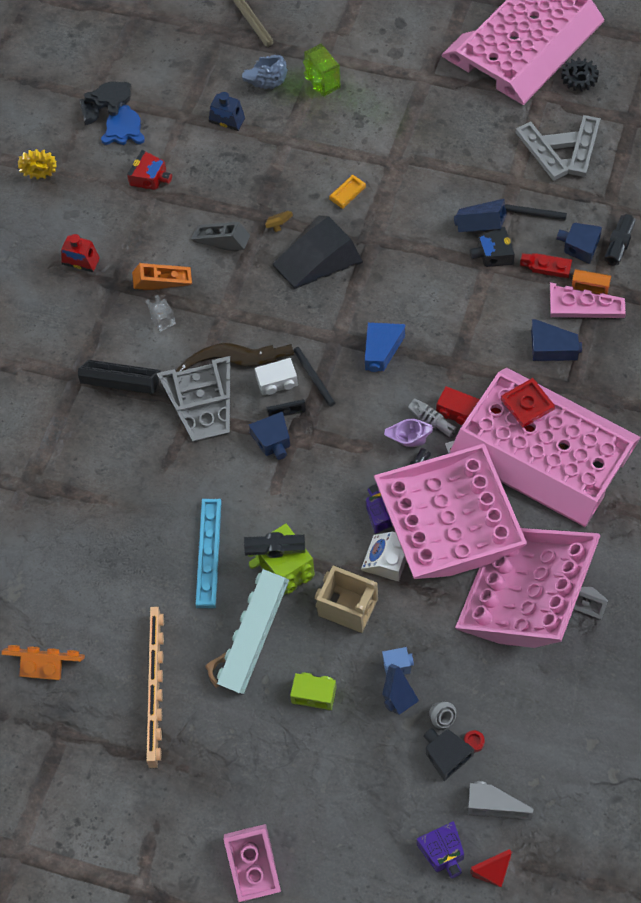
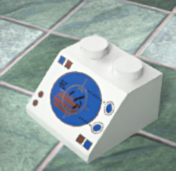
M395 532L373 536L361 571L399 582L406 558Z

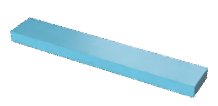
M202 499L196 608H216L221 499Z

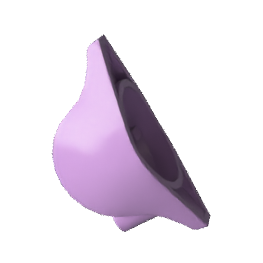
M406 419L386 428L384 435L406 447H418L425 444L426 437L432 433L433 427L417 419Z

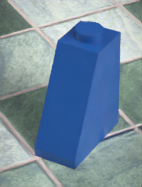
M368 323L365 370L372 372L385 370L405 338V324Z

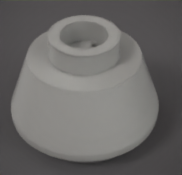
M449 702L433 704L429 711L432 724L438 729L450 727L456 718V708Z

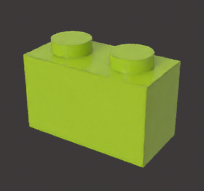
M306 672L301 674L295 673L290 695L291 703L332 710L336 692V680L328 676L315 677Z

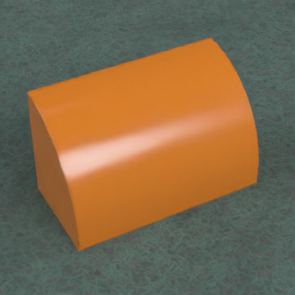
M575 269L571 287L578 291L588 290L592 294L600 295L602 293L608 295L611 276Z

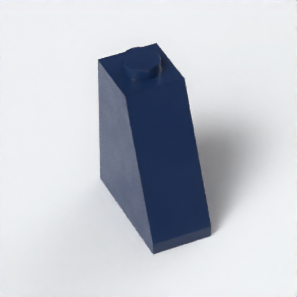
M500 199L459 209L454 216V224L458 226V232L501 229L507 216L505 200Z
M532 319L533 361L578 360L579 353H582V342H579L578 334Z

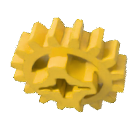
M36 149L33 152L29 150L28 154L23 153V156H19L18 168L20 173H24V176L29 175L30 179L36 177V179L43 177L45 179L46 175L52 176V173L56 172L55 156H51L50 152L46 154L45 150L39 152Z

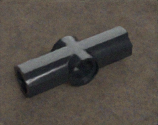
M621 215L616 229L611 234L609 247L604 258L608 265H619L624 251L629 246L631 233L636 222L632 215Z
M270 532L266 536L244 537L245 556L267 555L271 558H279L284 554L305 553V534L283 535L279 532Z

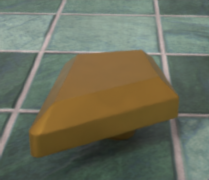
M285 211L269 217L265 224L266 229L273 227L274 232L280 231V225L288 221L293 216V213Z

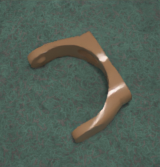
M226 653L206 665L210 681L216 688L219 687V684H217L218 681L213 676V671L219 663L226 662Z

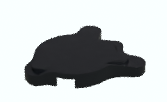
M117 81L106 82L96 90L85 93L84 99L87 102H94L99 109L108 107L109 114L116 116L119 108L126 105L131 99V84Z

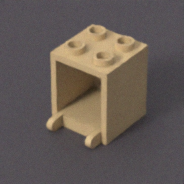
M332 566L330 572L327 571L324 576L322 589L319 588L315 595L318 616L362 633L378 600L377 582ZM334 592L340 594L337 603L330 601Z

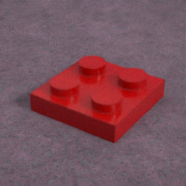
M534 378L501 395V401L522 428L555 410V405Z

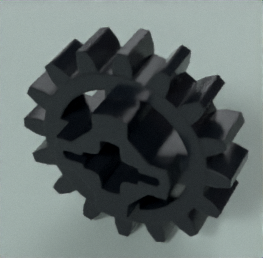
M579 57L577 61L571 59L570 63L566 62L565 67H562L561 79H563V84H568L567 88L574 87V91L577 88L581 92H583V88L589 90L590 86L594 87L595 82H598L599 70H597V65L592 66V60L586 62L587 58H584L583 61Z

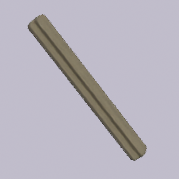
M233 0L266 47L273 45L272 37L246 1Z

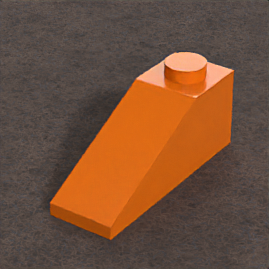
M139 263L132 272L134 289L155 290L192 284L190 267Z

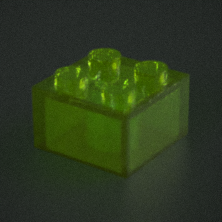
M322 43L305 51L303 60L305 66L304 75L308 81L312 82L314 89L317 92L319 91L323 97L340 89L339 64Z

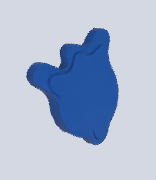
M121 106L116 116L109 115L107 118V130L101 137L103 144L108 145L112 142H117L124 145L128 139H132L137 144L144 143L145 138L140 132V117L130 106Z

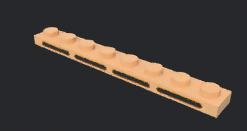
M150 607L147 763L149 768H158V761L161 760V748H158V741L162 740V730L158 728V723L162 721V709H159V702H162L163 693L162 689H159V682H163V671L160 670V663H163V651H160V645L164 644V635L160 631L161 626H164V614H160L159 607Z

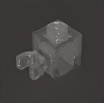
M156 295V303H151L148 299L146 300V305L149 308L152 321L159 332L176 323L174 313L166 300L160 301V297Z

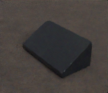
M304 399L266 407L268 417L280 412L287 416L306 411Z

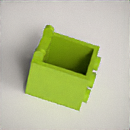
M287 523L273 531L283 535H295ZM306 548L305 553L284 554L279 558L255 555V558L249 561L251 569L260 566L262 570L264 569L287 578L289 582L284 595L292 593L297 586L309 582L315 575L313 558Z

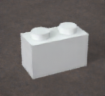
M291 358L255 368L256 379L262 396L272 395L277 391L289 390L298 386L297 375Z

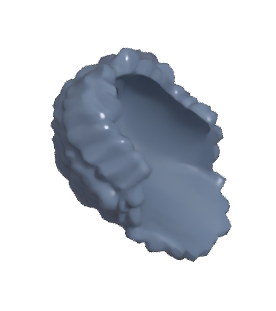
M280 55L259 57V61H256L254 68L244 70L242 79L257 88L273 89L284 83L288 72L286 61Z

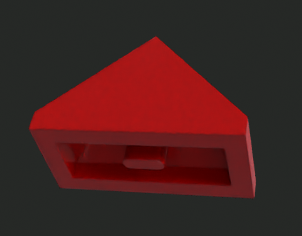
M506 850L472 866L470 872L472 877L502 887L511 860V850Z

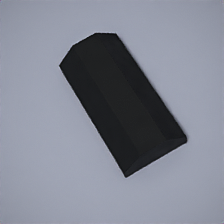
M88 360L78 368V378L80 384L153 394L157 390L159 383L157 373H160L161 370Z

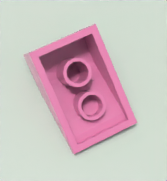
M266 824L224 834L223 839L238 901L242 902L281 892Z

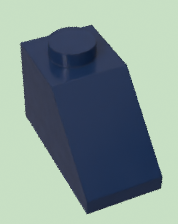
M394 664L389 665L382 693L386 700L384 705L390 712L400 715L419 700L400 667Z

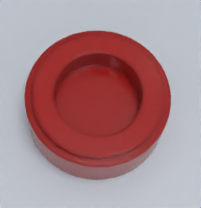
M472 730L466 733L464 741L474 748L475 753L483 749L485 738L481 732Z

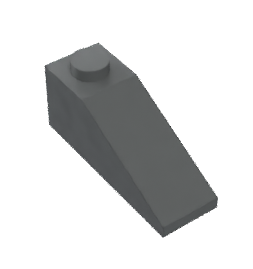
M240 222L198 225L191 240L226 250H243L250 234Z

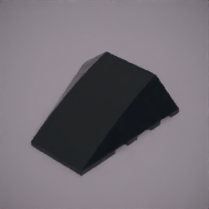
M319 215L273 263V267L296 289L317 281L319 277H328L332 275V272L340 269L342 271L346 270L349 266L353 264L359 265L363 261L351 238L329 216Z

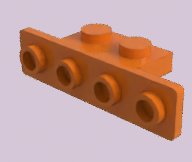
M8 645V648L3 649L1 655L21 656L19 677L53 680L61 679L62 660L80 662L85 659V655L79 654V651L68 650L67 653H61L59 649L50 648L47 651H40L39 647L20 649L18 645Z

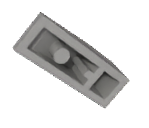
M476 781L470 783L468 814L532 819L533 808L493 785H488L486 782Z

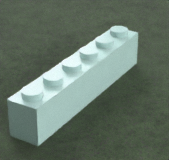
M264 569L262 573L257 575L255 581L257 586L255 591H252L248 597V608L241 615L240 622L242 623L239 630H236L233 635L232 641L234 643L232 648H229L226 652V663L224 668H221L218 672L217 679L219 680L217 684L244 694L289 580Z

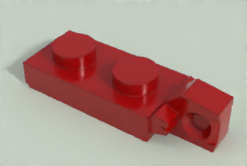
M522 253L520 265L529 267L534 273L569 278L572 259L532 253V255Z

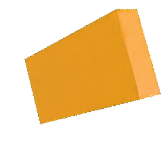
M352 175L329 196V199L343 209L366 188V183Z

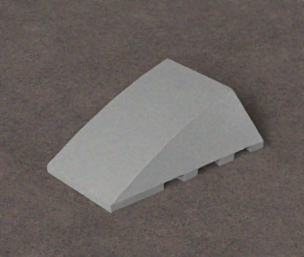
M230 356L212 360V364L176 372L173 369L157 373L192 441L230 433Z

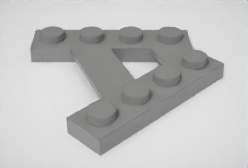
M583 115L579 131L544 136L540 134L532 122H528L516 128V134L553 181L567 174L586 177L601 118ZM575 146L571 159L561 160L553 150Z

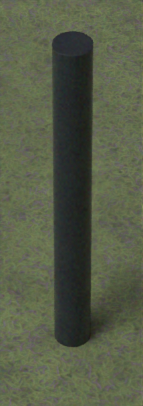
M505 204L507 212L562 220L567 218V213Z
M300 347L294 348L293 352L328 406H334L336 402Z

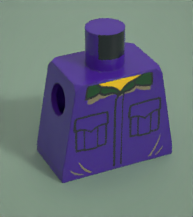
M377 484L368 488L367 491L370 497L366 498V509L375 534L393 526Z
M454 821L417 838L418 848L436 872L446 869L450 878H455L462 873L458 863L464 860V851Z

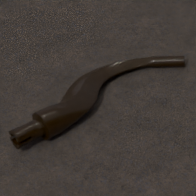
M219 343L203 348L191 355L177 368L176 372L186 370L195 363L213 357L224 358L230 356V362L240 366H261L277 362L276 359L294 356L292 344L273 348V345L258 349H250L237 344Z

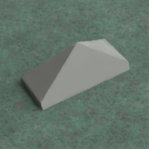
M581 587L574 609L602 620L608 600L593 587Z

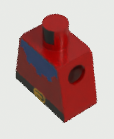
M141 150L127 177L130 186L156 190L161 182L169 184L172 180V174L166 172V165L162 159Z
M77 234L67 236L61 249L62 265L94 272L100 257L92 241L80 238Z

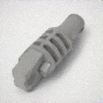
M414 399L408 406V409L419 420L432 425V429H439L448 437H452V433H455L457 427L444 420L443 415L429 405Z

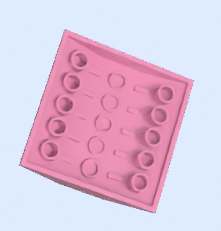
M485 444L374 475L414 579L452 576L486 566L527 545Z
M521 528L527 545L486 566L479 567L455 628L459 631L505 645L536 648L561 642L600 538L599 533Z

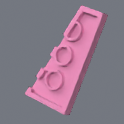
M550 282V317L625 318V298L602 293L600 295L592 294L588 290L578 291L574 290L573 287L565 286L564 288Z

